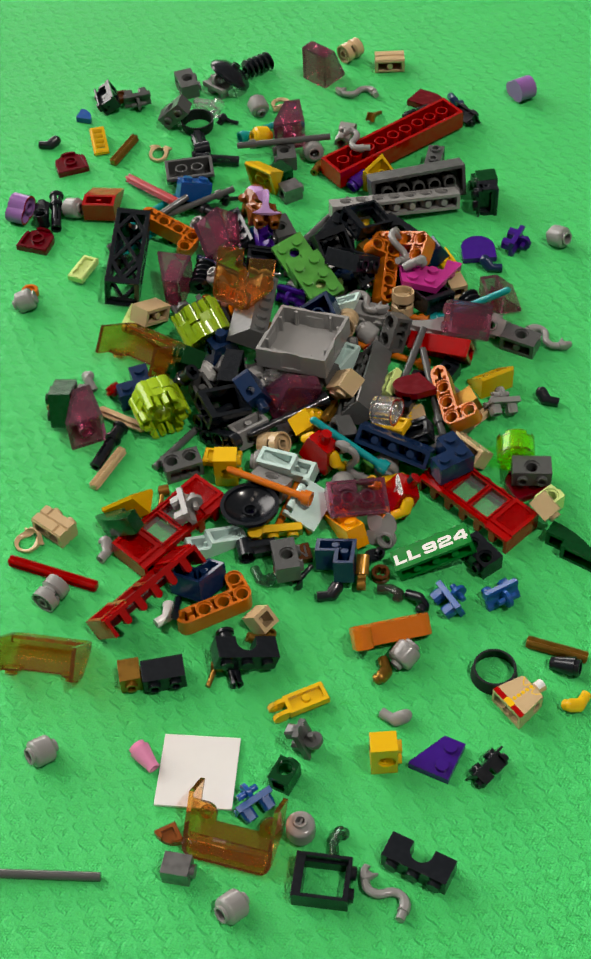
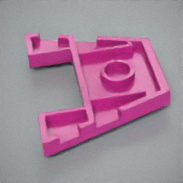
M447 260L444 269H438L435 266L419 267L418 265L405 271L403 266L398 264L401 285L434 294L447 283L449 278L452 279L455 273L461 270L462 266L460 262Z

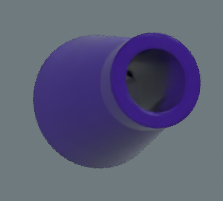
M361 169L348 179L346 185L352 192L359 191L362 187L363 171L365 169Z

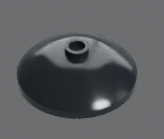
M218 59L211 62V68L223 80L241 90L249 88V81L238 63Z
M243 483L234 486L224 494L220 502V510L223 518L228 523L240 528H256L267 524L276 516L279 510V498L275 491L256 483Z

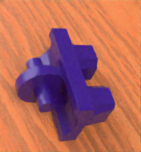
M268 225L262 229L253 227V238L256 242L254 245L274 246L273 240L268 239V237L273 235V230Z
M520 225L518 229L510 227L507 238H503L501 248L509 250L508 256L513 257L518 248L520 250L530 248L531 241L529 237L523 235L525 226Z
M287 284L277 285L275 301L298 308L306 303L307 296L302 289L293 288Z

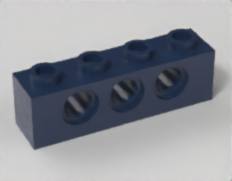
M368 421L360 424L354 440L355 443L423 470L430 466L431 458L436 451L434 447Z

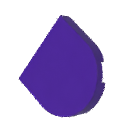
M471 236L462 242L461 255L463 263H478L482 255H488L492 262L497 261L495 245L489 238Z

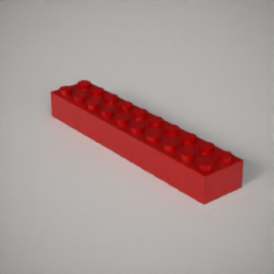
M445 98L439 99L360 138L355 143L370 145V151L355 152L348 144L321 157V172L339 188L346 186L350 177L361 169H366L381 154L384 155L390 164L462 128L463 111Z

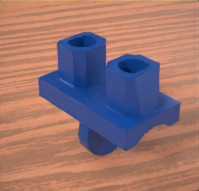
M503 578L497 583L498 586L494 588L486 586L481 589L482 598L485 600L486 609L489 612L502 605H505L507 608L514 606L513 600L521 597L516 578L511 580Z
M441 580L437 581L436 585L438 588L430 596L437 605L445 599L449 601L440 608L445 616L450 619L456 614H459L460 617L465 615L466 613L457 600L461 602L466 600L464 596L467 591L463 585L456 586L453 583L450 585L452 590L450 592Z
M245 783L241 784L240 789L242 792L236 798L239 802L244 798L247 800L235 807L233 813L236 817L240 815L248 825L258 818L257 813L253 809L254 805L259 803L264 812L272 809L276 804L271 795L273 790L270 785L253 795V792L258 790L256 784L250 787Z

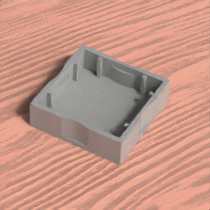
M281 305L272 320L270 328L264 333L255 348L257 366L327 378L350 335L349 316Z

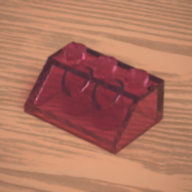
M385 477L326 482L324 494L327 511L331 519L390 513Z

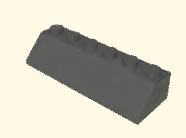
M459 157L366 174L369 195L454 186L460 192V195H466L465 164Z
M261 273L241 281L226 340L255 350L269 327L278 278L270 274Z
M377 339L358 355L353 370L363 377L365 381L353 398L340 399L335 416L350 414L355 425H360L367 420L371 421L375 417L376 408L379 405V397L383 392L382 386L385 384L384 379L388 373V366L391 363L392 352Z

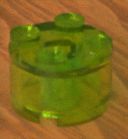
M508 429L505 431V434L497 436L496 457L501 469H511L512 455L535 456V438L532 433L529 435L524 429Z

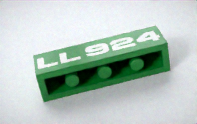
M463 523L443 532L435 533L433 536L417 540L415 543L405 547H400L390 552L400 580L405 581L476 553L477 550L466 523Z

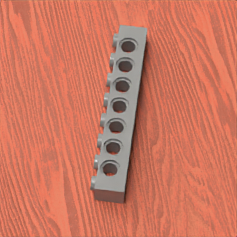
M455 186L328 200L330 217L335 211L341 214L345 206L376 200L387 214L392 212L396 216L460 209V192ZM365 216V217H361V218H359V219H360V220H362V219H371V217H370V216Z

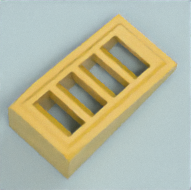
M104 127L90 128L89 132L94 156L109 154Z

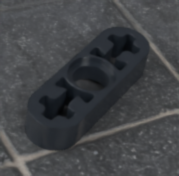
M206 427L199 433L201 441L208 446L237 447L238 449L243 445L241 436L233 431L219 428L208 430Z

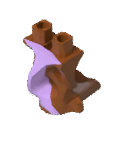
M253 184L243 194L238 195L239 201L243 202L241 213L244 218L248 217V226L262 229L268 225L271 229H278L282 212L276 209V204L269 203L268 189H264L260 184Z

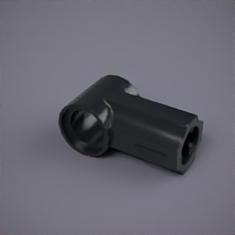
M194 130L191 134L193 150L196 153L209 152L211 154L209 141H206L204 132Z
M40 199L35 203L33 216L36 228L43 227L48 229L50 227L49 202L44 199Z
M243 537L236 541L239 562L248 564L255 561L258 557L270 556V540H275V538L253 540L249 537Z

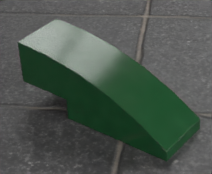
M125 508L95 516L103 531L111 536L134 535L144 526L135 509L126 511Z
M553 521L546 532L545 544L560 550V558L591 572V547L566 526Z

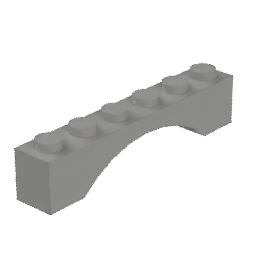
M359 300L354 309L359 315L358 325L361 322L370 321L381 330L386 313L370 314L363 309V300ZM370 302L369 305L375 307L377 304ZM448 317L413 320L408 335H410L411 330L419 331L420 327L424 326L427 328L426 333L458 338L460 320Z

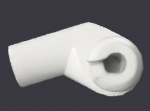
M172 600L164 601L162 604V614L153 619L157 628L173 620L171 618Z

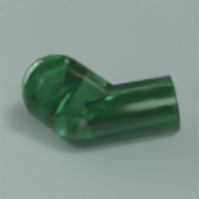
M257 565L250 568L256 584L265 587H272L275 584V574L268 573L263 575L260 567Z
M343 826L334 828L327 838L328 854L340 855L338 844L341 840L345 841L349 838L350 832L348 828Z

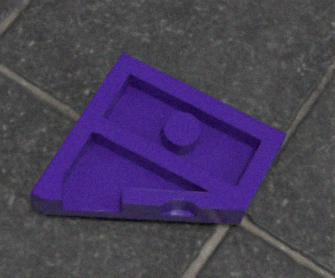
M444 736L411 759L408 763V768L448 784L465 750L466 744Z

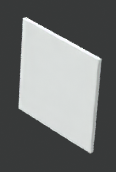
M165 734L154 806L232 811L241 738Z

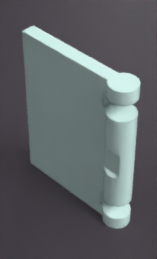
M304 476L302 479L303 483H300L296 490L300 492L301 490L314 492L311 505L309 507L301 505L298 499L291 497L286 505L288 510L284 509L282 515L294 522H301L302 527L313 533L335 495Z

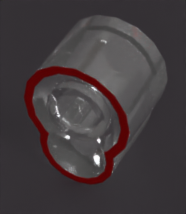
M376 395L371 402L369 410L371 423L391 427L396 426L403 414L404 400L398 397Z

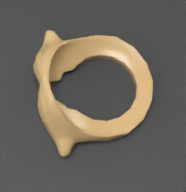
M283 97L276 98L271 102L274 112L282 111L284 107L290 109L295 106L290 103L289 99ZM277 102H285L284 104H278L277 106H275Z
M156 144L150 145L149 158L156 163L163 162L168 158L169 151L172 148L169 146L161 147ZM154 151H164V155L161 158H154L152 156Z
M26 527L25 531L15 538L14 545L17 551L21 553H31L39 546L44 545L41 533L35 527ZM36 533V541L31 548L22 549L19 547L21 540Z

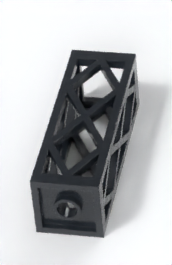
M117 207L104 281L105 304L130 307L131 303L140 302L150 239L151 211ZM135 244L140 251L137 256L131 248ZM127 251L132 257L129 263L123 255ZM119 258L125 266L121 270L118 268L116 264V261ZM117 284L134 286L123 295ZM112 287L118 297L111 296Z

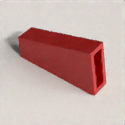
M411 330L410 335L407 337L405 345H407V349L410 352L419 331ZM426 333L421 347H426L428 356L444 359L446 355L467 365H471L475 351L472 340Z

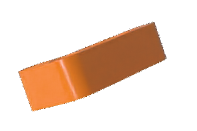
M145 207L143 210L151 211L150 231L177 245L175 256L178 260H189L198 248L200 233L153 207Z
M378 231L372 238L379 236L389 240V231ZM400 231L402 238L400 240L397 239V241L409 252V258L412 259L423 255L426 257L428 262L426 266H428L435 249V241L425 231Z
M375 236L364 245L363 250L365 253L381 257L378 273L375 274L372 302L378 304L382 301V304L386 305L392 301V289L396 287L398 264L395 263V258L399 257L400 252L389 240Z
M443 365L433 367L430 372L433 385L437 388L436 396L441 414L449 429L454 432H460L479 424L483 416L474 402H466L460 405L451 375Z
M232 570L225 575L226 591L181 609L177 619L179 632L183 635H191L250 610L253 605L252 593L241 572Z
M428 612L354 626L349 628L353 650L364 651L373 649L376 645L396 642L399 639L405 640L406 638L410 639L432 634Z

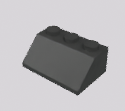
M211 155L164 161L168 185H177V178L184 175L193 178L203 176L209 180L215 179Z

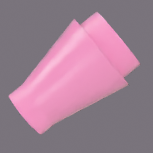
M141 739L130 747V756L149 773L154 772L160 766L148 742Z

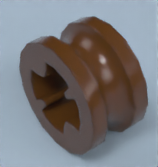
M378 564L372 568L373 582L383 585L389 581L390 570L386 565Z

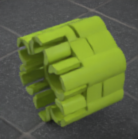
M210 295L206 296L205 300L203 298L198 300L197 304L193 302L191 306L190 304L186 305L180 312L175 314V317H171L184 344L196 349L204 346L205 340L215 335L217 329L229 330L230 326L216 297H211Z
M164 374L138 382L128 401L140 429L149 431L153 439H160L156 429L159 430L162 437L167 434L166 428L169 433H175L172 424L177 433L180 432L184 426L183 420L188 417V414H191V409L178 384L174 383Z

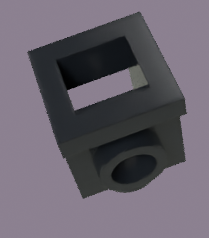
M445 355L440 365L446 368L454 383L461 375V362Z

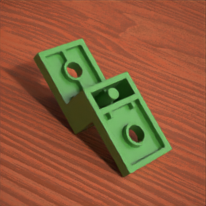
M300 231L271 247V251L297 289L302 288L309 300L324 291L329 292L334 297L345 292L344 287L329 265L325 264V259L319 250L313 251ZM297 251L299 255L297 257L290 256V252ZM323 282L326 286L319 289L316 287V284Z

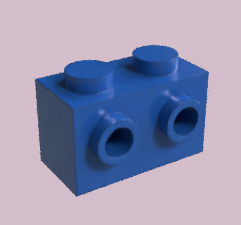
M184 175L177 178L175 196L180 198L187 194L189 197L188 201L192 202L210 195L213 184L207 177L193 178Z

